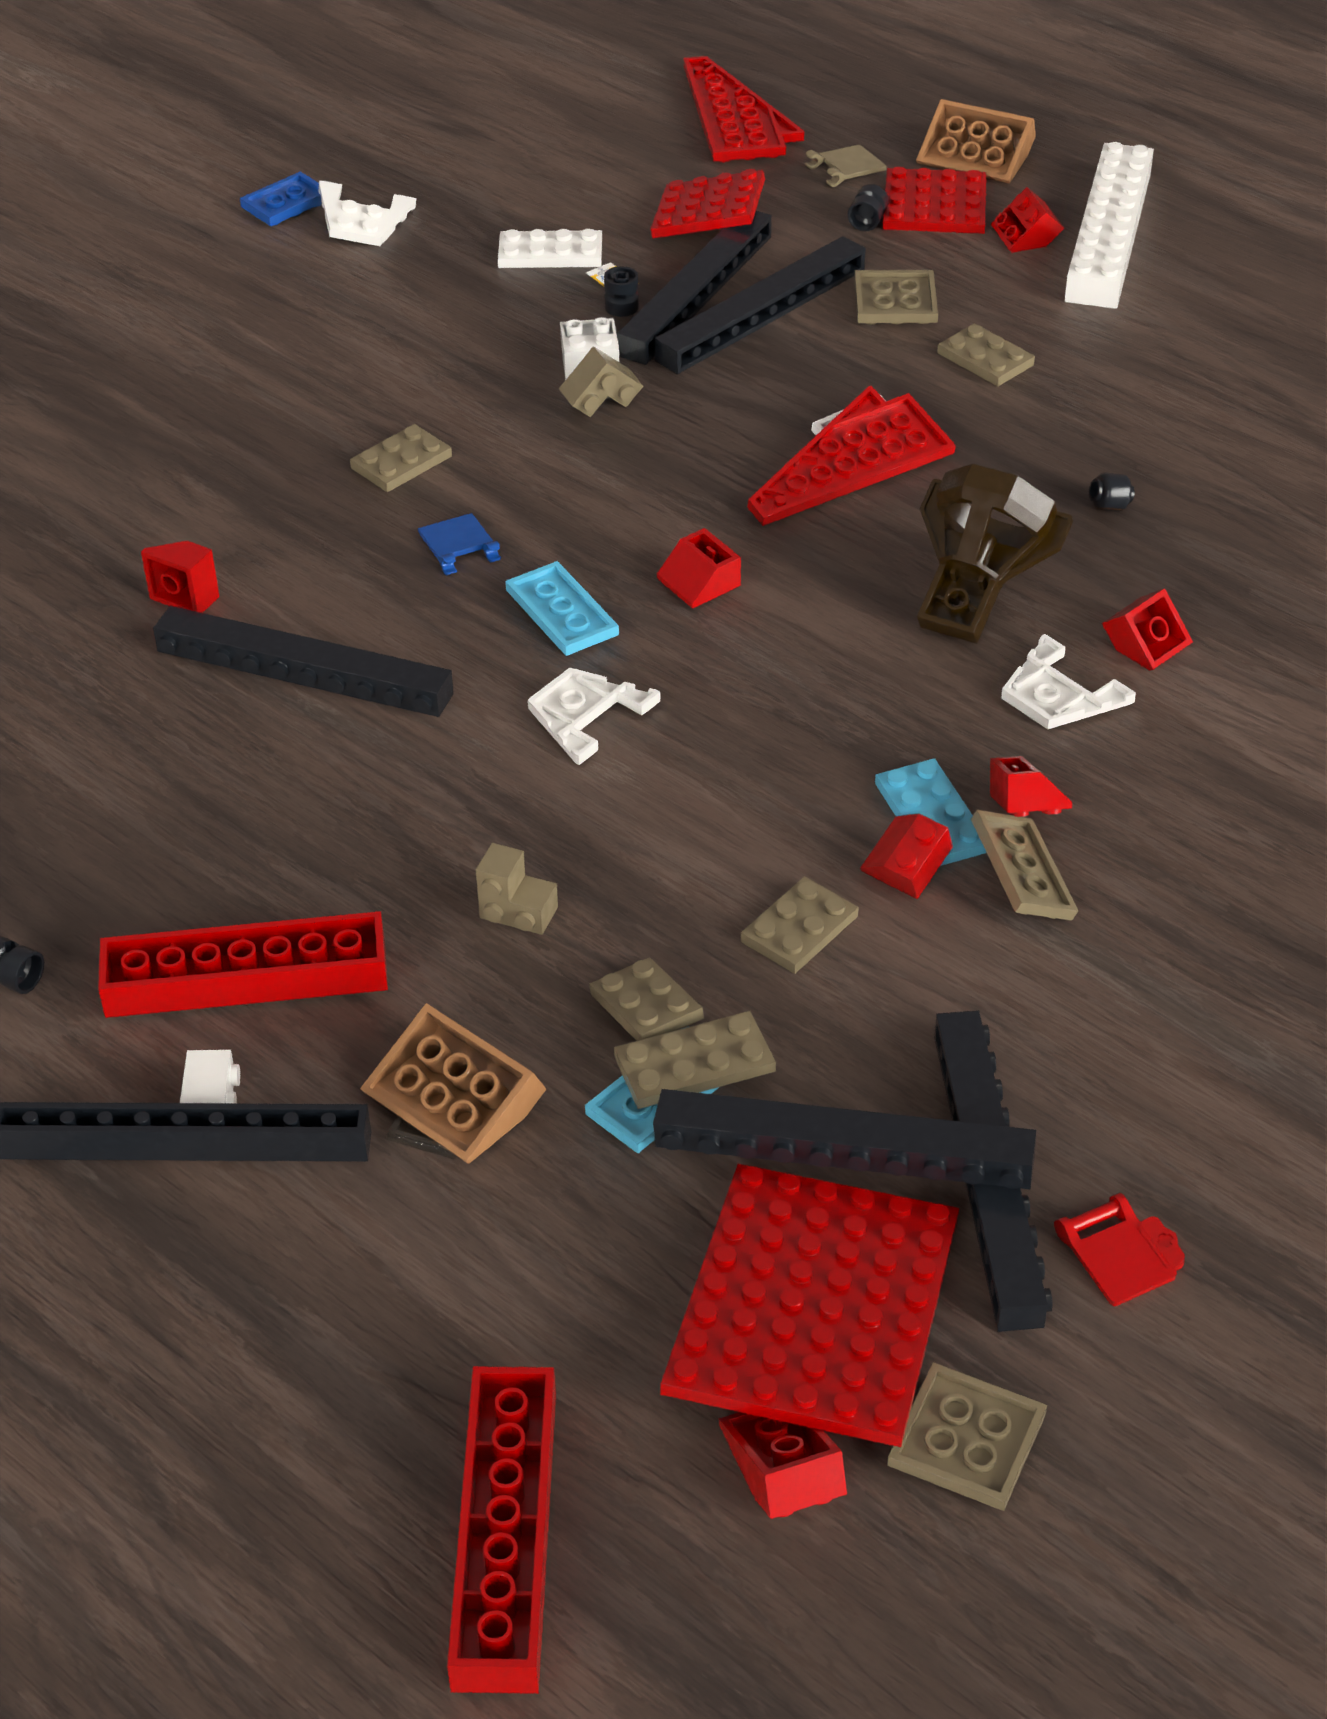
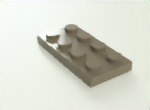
M976 810L971 821L1014 911L1024 915L1030 914L1052 919L1073 920L1078 913V909L1033 819Z
M751 1011L614 1047V1057L637 1109L658 1104L661 1089L699 1093L776 1072V1061Z

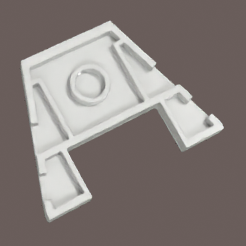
M319 181L318 191L321 194L322 208L325 210V220L329 236L333 238L381 246L395 231L396 225L399 222H403L407 218V213L409 211L413 212L416 207V198L394 194L390 209L381 208L379 205L359 204L353 200H339L342 184Z
M1044 634L1040 637L1037 647L1031 649L1028 653L1027 660L1023 666L1017 668L1002 688L1001 696L1003 700L1046 729H1051L1130 705L1135 702L1136 692L1116 679H1113L1093 693L1089 692L1050 666L1064 657L1065 646Z
M568 668L528 699V709L571 759L580 765L598 751V740L580 731L616 702L640 715H644L660 702V691L649 688L648 692L635 689V684L623 682L621 685L607 682V677Z

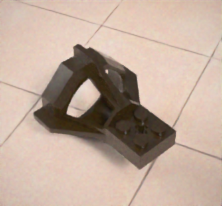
M969 464L945 472L942 480L933 479L920 506V512L940 565L917 615L920 627L977 644L1002 586L1009 579L1061 551L1073 523L1072 516L1058 512L1054 500L1014 474L976 464ZM992 510L1009 516L1023 527L991 518ZM960 601H963V602H964L961 606H958V607H954V606H953V605H959Z

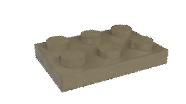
M975 323L939 343L937 349L939 355L997 387L1032 367L1035 361L1034 355Z
M414 424L351 458L350 465L351 469L384 491L389 492L452 457V449L446 443Z
M804 876L741 932V943L796 974L858 917L859 907Z
M650 957L589 983L591 995L636 1041L680 1030L704 1019L703 1007Z

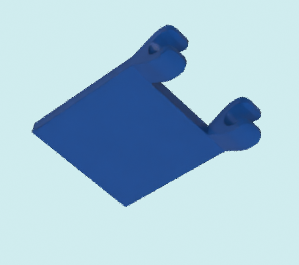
M472 513L418 528L419 535L439 561L445 575L457 573V569L454 566V562H456L455 557L481 549L484 550L490 563L501 560V556L497 551L500 549L499 543L491 539Z

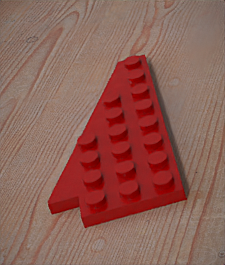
M709 57L684 58V69L713 161L752 160L760 157L776 158L786 155V142L804 141L803 129Z
M868 386L748 499L747 508L760 524L764 526L952 455L955 452L956 445L909 393L885 401L872 386Z

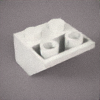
M601 317L595 320L582 321L573 319L568 322H560L565 379L569 377L593 346L619 362V345L614 318L607 319Z

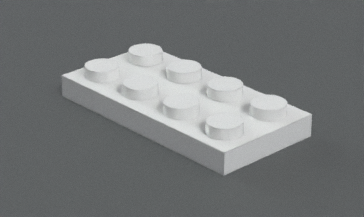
M511 229L500 231L498 268L600 267L602 263V230L585 229L583 231H569L567 229H560L557 231H544L535 229L532 231H518Z

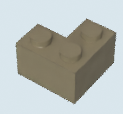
M593 346L560 386L559 390L574 408L591 417L608 396L627 407L643 388V385L629 368Z
M491 843L476 868L480 918L543 935L558 908L557 883L525 875L524 851Z

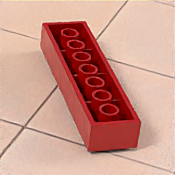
M381 911L100 938L98 991L105 1018L388 990L385 939Z
M473 1366L447 1662L451 1692L539 1694L556 1407L554 1367Z

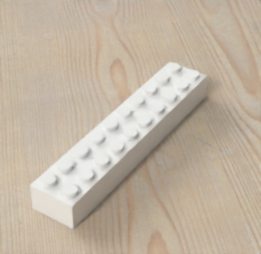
M1119 142L1104 143L1067 275L1065 302L1117 309L1150 179L1154 148H1147L1144 145H1122Z

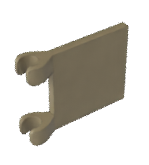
M860 144L822 153L813 150L806 152V156L812 159L810 162H805V166L809 169H816L823 162L830 167L827 170V174L833 177L830 180H826V183L831 187L838 186L846 179L886 171L887 169L883 162Z

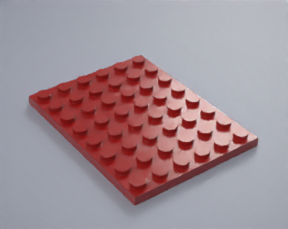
M738 1163L661 1380L660 1395L902 1447L960 1208Z

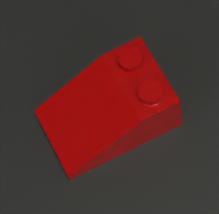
M742 1412L718 1419L719 1426L754 1499L770 1519L786 1517L793 1514L794 1511L813 1505H823L829 1503L834 1498L847 1495L842 1450L824 1430Z

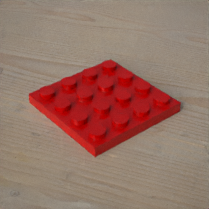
M904 167L887 168L885 192L888 195L889 203L883 216V230L985 234L986 172L978 170L955 171L953 169L930 170L928 168L905 169Z
M747 169L738 174L722 173L717 177L711 178L700 176L692 181L674 180L666 184L650 229L652 238L752 224L765 182L764 171Z

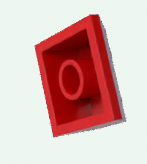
M181 541L148 547L141 551L150 599L168 606L203 613L220 597L212 549L190 541Z
M1165 588L1141 596L1102 623L1115 649L1149 671L1154 670L1193 643Z
M921 814L896 816L864 861L860 870L918 899L953 848L949 829Z

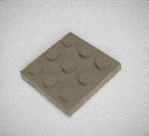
M855 270L858 323L869 325L876 323H938L934 270Z
M933 1362L911 1407L902 1447H892L888 1456L887 1466L1004 1511L1045 1418L1047 1405Z

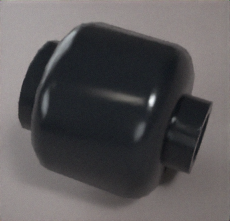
M1103 472L1096 479L1092 480L1089 487V498L1093 501L1095 507L1100 510L1120 512L1133 501L1135 495L1130 479L1124 474Z

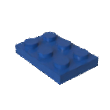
M301 171L240 198V204L243 209L270 227L278 225L293 216H298L308 209L318 207L322 203L321 194L318 191L319 183Z

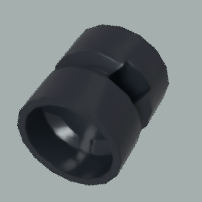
M875 184L862 186L848 210V220L853 227L860 231H870L879 224L889 203L885 190Z
M625 266L613 267L607 270L604 274L606 312L617 317L633 315L639 309V295L637 292L638 273L634 269Z
M0 935V982L10 990L20 994H27L36 987L42 977L45 964L44 957L40 952L24 945L19 946L15 941Z

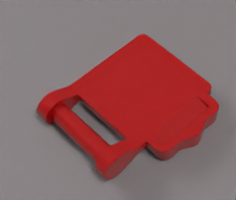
M1122 1193L1110 1196L1109 1202L1071 1219L1064 1216L1054 1222V1228L1060 1240L1072 1249L1112 1306H1118L1175 1280L1176 1271L1184 1266L1185 1254L1178 1245L1176 1233L1166 1228L1160 1219L1155 1216L1148 1217L1140 1222L1127 1198ZM1114 1216L1122 1221L1082 1240L1077 1233Z

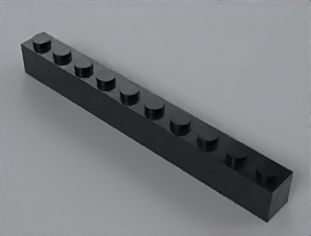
M756 211L752 224L722 228L688 264L684 265L683 269L675 277L671 278L670 282L662 290L658 291L652 300L646 303L618 331L619 357L647 365L655 356V338L693 318L771 238L772 215Z
M844 236L836 239L656 337L655 361L676 374L685 371L854 277L855 270H865L866 248Z
M169 606L153 627L158 652L440 717L454 694L452 670L183 608Z
M979 1010L937 1013L934 1039L952 1121L1009 1127L1008 1108L1001 1107L1000 1102L1003 1100L1002 1082L994 1077V1073H996L994 1051L989 1052L987 1047L990 1045L989 1027L987 1024L982 1025ZM966 1183L997 1332L1044 1328L1046 1313L1052 1312L1053 1308L1052 1294L1050 1288H1044L1042 1282L1045 1279V1266L1043 1257L1036 1256L1035 1252L1038 1238L1035 1225H1029L1028 1222L1030 1217L1028 1195H1022L1021 1188L1009 1189L1003 1186Z
M661 1089L653 1121L655 1147L669 1150L703 1152L705 1154L739 1156L745 1159L757 1158L774 1160L781 1163L792 1162L818 1167L852 1169L854 1171L889 1173L895 1176L906 1175L932 1180L942 1179L969 1184L1003 1186L1009 1189L1021 1188L1031 1190L1036 1146V1130L669 1089Z
M0 1102V1159L368 1162L371 1126L368 1104Z

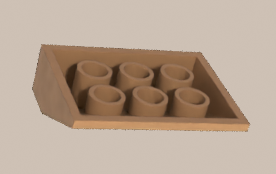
M941 99L916 163L940 169H953L955 171L978 170L986 172V179L1010 184L1028 157L1036 137L1034 118Z
M426 1003L360 1090L458 1158L470 1164L520 1123L546 1091V1088L532 1071Z

